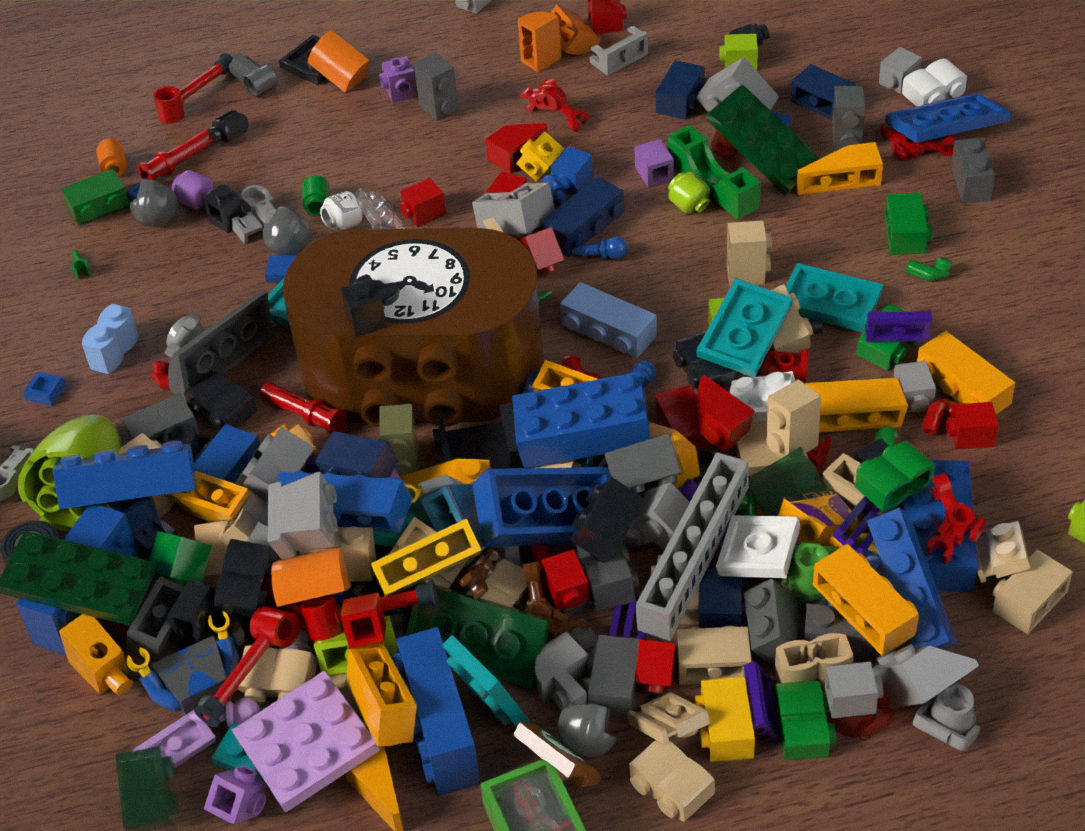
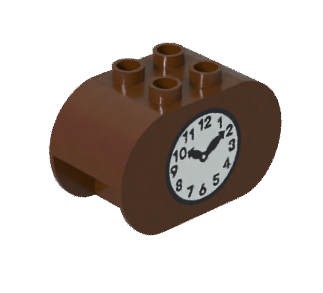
M487 228L343 230L325 235L309 244L295 257L286 272L283 282V296L304 390L310 400L320 399L328 407L343 409L347 414L346 422L368 423L372 426L380 427V406L412 404L415 423H431L438 426L436 415L442 414L445 427L456 425L458 422L493 420L500 417L499 405L512 403L513 407L512 396L523 394L528 376L534 370L540 371L544 363L536 265L528 249L516 238L504 232ZM368 274L372 280H380L384 284L396 282L399 287L398 300L392 305H383L387 327L355 337L345 314L341 288L354 284L357 278Z

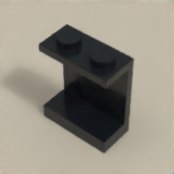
M512 403L499 405L501 422L449 431L445 429L443 414L436 415L438 428L432 429L435 448L442 447V452L437 453L438 464L454 459L490 460L491 469L524 468L516 445Z

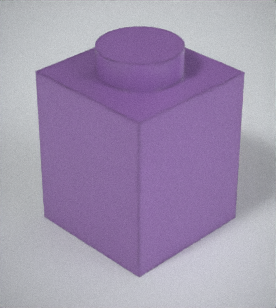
M661 139L635 146V169L648 188L672 181L674 178V159Z

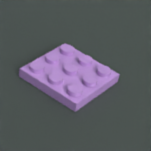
M325 670L232 729L236 739L285 813L380 751L370 732Z

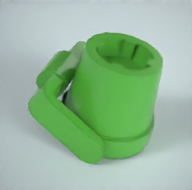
M800 542V545H795L792 566L789 568L787 578H782V584H788L789 590L800 599L811 601L823 598L824 596L813 586L814 564L835 552L837 548L821 546V543Z

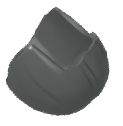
M151 179L141 180L137 199L130 203V208L135 219L142 225L161 227L169 223L174 217L178 208V199L171 188Z
M283 206L277 209L270 222L266 223L263 228V239L267 248L278 255H296L308 245L311 238L308 223L289 208Z
M571 702L567 708L561 711L558 720L559 735L563 745L576 755L588 758H598L607 753L617 739L607 733L610 708L597 704L577 705Z

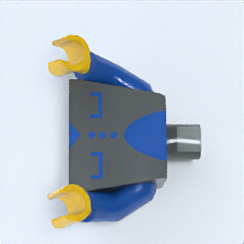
M223 611L226 623L220 628L213 625L211 615L209 616V626L212 631L218 634V640H215L214 636H210L151 664L153 670H150L148 667L150 655L146 649L139 648V652L145 660L141 665L135 664L130 655H128V667L132 671L141 674L142 677L139 680L155 704L172 712L180 711L185 716L194 710L196 706H202L208 697L215 695L240 662L233 635L229 636L227 631L230 626V619L227 613Z

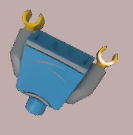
M449 475L421 482L417 488L411 484H405L413 499L411 505L418 497H423L421 502L436 532L467 518L481 551L486 548L482 547L472 484L463 485L461 481ZM474 558L469 559V560L467 561V563L465 564L464 568H465Z

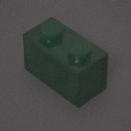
M160 746L115 754L123 828L126 831H150L175 826L174 815L179 814V801L177 793H171L169 778H175L172 756H167V753Z

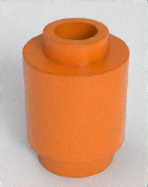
M113 138L102 140L96 149L101 173L114 169L116 174L121 176L127 169L123 146Z

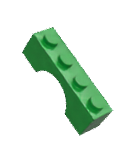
M688 125L667 136L668 151L674 159V167L679 172H694L710 187L709 196L737 220L760 208L761 182L743 167L731 174L721 168L711 153L707 138L695 128Z

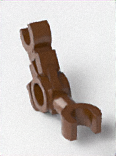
M490 547L482 550L480 555L476 556L466 568L463 567L449 589L461 592L470 587L474 592L473 598L478 600L488 591V585L485 580L496 569L494 564L501 559L498 556L499 553Z
M540 563L523 564L524 576L530 595V601H527L524 611L552 619L548 634L554 638H557L566 631L572 637V630L575 627L588 630L589 626L587 623L577 620L568 621L569 615L560 612L561 610L553 607L548 602V599L544 598ZM575 640L581 646L582 643L578 640Z

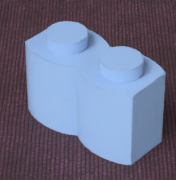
M116 304L109 305L100 314L97 324L91 327L84 335L82 346L91 370L106 374L112 373L121 364L124 353L136 344L139 333L131 308Z

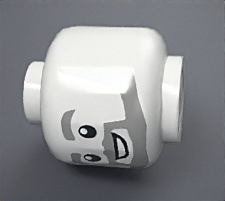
M349 191L327 197L320 209V214L326 227L338 232L358 226L365 209L360 198H357Z

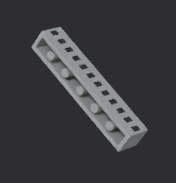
M718 452L715 454L636 603L637 629L639 631L671 641L728 529L731 516L735 515L749 488L748 461Z

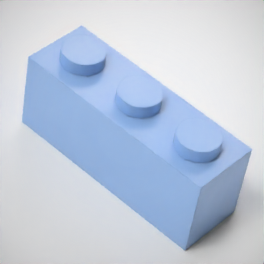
M582 282L560 303L561 324L635 358H638L657 336L656 314Z

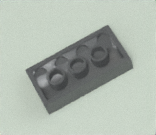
M262 289L173 354L168 370L169 388L172 393H180L186 401L184 392L210 370L216 371L221 375L225 374L273 338L267 291Z

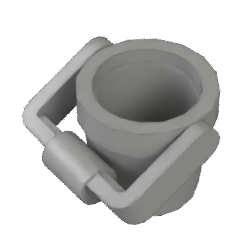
M192 312L190 315L179 319L171 327L167 335L166 342L168 347L164 353L172 358L175 352L206 331L200 323L202 317Z
M953 683L937 694L934 703L929 700L917 710L913 720V725L916 728L958 750H966L977 738L981 730L980 726L975 725L976 716L973 694L968 688L957 683Z

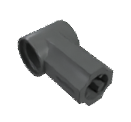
M241 53L233 56L229 64L230 73L244 83L251 96L257 97L278 85L277 76L269 65L266 64L261 67L251 58L243 56Z

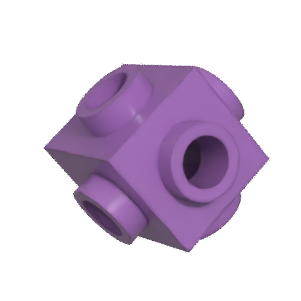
M408 57L393 58L382 62L383 73L379 74L383 90H387L392 103L417 97L414 65L411 66Z
M236 766L234 769L215 774L204 810L232 824H238L256 817L265 806L267 784L262 778L256 776V771L245 766Z

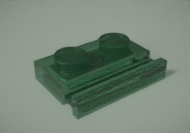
M802 447L749 477L748 489L765 516H778L784 497L826 490L827 485L811 461L803 453Z

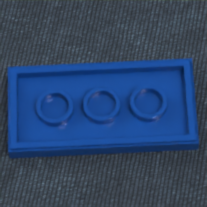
M975 93L886 114L885 123L918 143L1010 121L1011 112L983 95Z

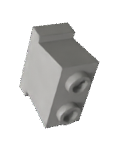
M320 471L287 485H284L281 481L268 484V543L282 560L295 557V551L334 547V532H337L338 526L333 513V504L337 502V494L334 485L328 483Z

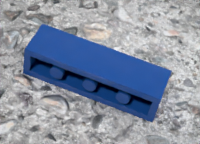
M182 441L166 442L162 444V448L148 449L147 445L129 448L127 453L115 454L114 450H105L95 453L94 457L81 459V455H69L60 459L61 462H57L52 470L59 509L195 490L197 483L191 444L182 445Z
M302 471L280 472L276 482L281 481L284 485H287L312 474ZM333 473L322 474L328 483L334 485L336 490L337 502L333 504V513L338 527H372L373 531L401 532L413 500L402 479L394 477L373 478L363 475L342 476Z
M898 508L867 520L888 580L897 593L905 600L907 599L914 604L919 613L916 635L910 638L911 644L915 649L932 646L946 650L957 646L955 635L910 514Z

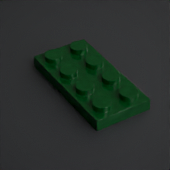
M743 84L714 107L705 117L715 129L785 196L797 186L798 170L821 159Z
M24 531L0 576V594L131 626L154 577L156 564L152 561Z
M418 582L417 586L427 584V582ZM435 585L438 607H434L433 604L420 607L419 603L412 606L406 636L438 627L443 643L453 635L496 679L529 689L536 687L535 661L537 655H540L543 647L546 645L552 619L482 598L475 600L471 595ZM445 650L446 655H447V658H449L450 655H449V654L447 653V651Z

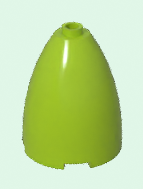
M99 414L83 415L71 419L46 436L31 453L20 472L18 490L22 502L27 501L30 507L41 516L40 521L49 523L56 529L70 531L88 505L59 509L52 470L57 462H61L60 459L69 455H81V459L94 457L95 453L105 450H114L115 454H119V449L123 445L113 423L107 417ZM106 503L97 504L108 508Z

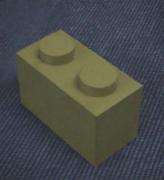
M412 404L380 406V440L386 441L396 456L398 463L395 470L399 476L419 471V446Z

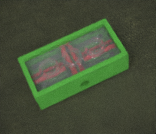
M545 759L480 783L483 805L494 831H586L556 768Z

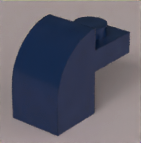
M150 497L106 503L108 508L125 513L139 554L145 552L147 555H151L157 531L178 536L176 530L158 517Z

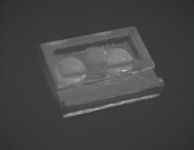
M362 188L356 191L354 194L355 200L374 229H406L390 202L385 200L376 191H371L370 193Z

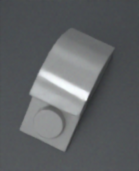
M566 631L546 644L540 655H537L535 661L539 698L543 704L554 698L561 710L567 708L571 702L577 705H587V693L577 682L589 675L588 654Z

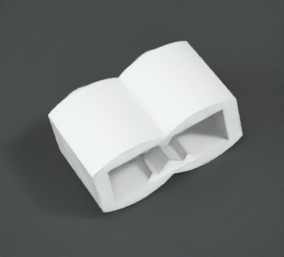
M940 59L930 64L926 69H918L907 75L903 79L902 94L915 106L957 98L965 92L967 75L949 60Z

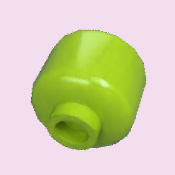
M694 172L679 173L668 186L670 201L685 214H691L695 211L700 213L710 203L708 199L710 187Z

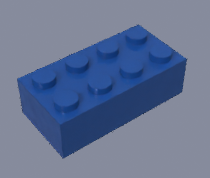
M640 372L512 396L516 445L524 468L602 455L652 439Z
M931 460L936 464L934 477L945 473L951 482L953 495L957 502L963 503L973 510L969 461ZM932 481L918 493L908 496L899 504V508L910 514L937 590L973 593L978 566L976 542L969 540L970 533L965 536L960 547L955 544L953 545L952 559L947 564L942 563V557L945 552L942 549H935L930 556L926 554L928 541L936 536L938 528L945 520L944 505L941 500L937 501L931 493V487L935 486Z
M609 468L487 469L472 483L482 547L575 544L570 540L576 529L572 523L583 508L587 509L589 502L586 501V497L596 483L602 485L611 476Z
M97 504L88 505L63 539L136 558L139 556L125 513ZM19 599L16 606L33 644L66 656L59 630L82 614Z
M438 627L396 638L399 653L393 654V659L417 705L414 739L418 753L421 754L422 767L427 784L434 782L438 796L479 785L480 777L475 745L450 665L446 662L448 658L442 646L443 642Z

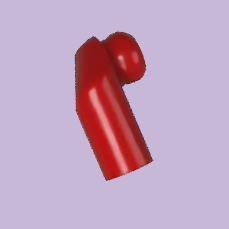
M158 360L153 363L151 377L160 388L170 390L168 379L169 363Z
M946 398L931 403L921 430L926 434L936 435L941 420L944 417L950 418L953 404L958 403L949 402V399Z

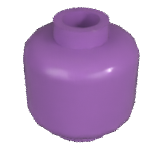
M187 170L176 176L172 184V190L177 196L179 204L199 211L205 208L203 197L213 190V182L210 177Z

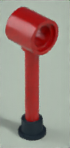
M228 53L221 54L220 59L214 63L211 69L180 91L174 86H164L157 89L153 97L159 120L163 123L180 121L185 114L183 109L184 100L220 74L225 75L230 72L229 64L233 57Z
M429 579L427 584L416 586V590L380 597L383 611L418 603L420 607L430 604L438 607V597L433 579ZM334 595L321 596L305 600L301 603L300 607L310 640H327L339 635L343 631L341 620L342 606H338Z
M262 606L254 612L250 621V632L256 641L215 695L208 697L202 706H196L194 709L195 714L203 722L212 727H218L220 724L219 718L226 710L224 705L268 647L276 645L286 648L296 641L300 632V621L297 615L269 606Z

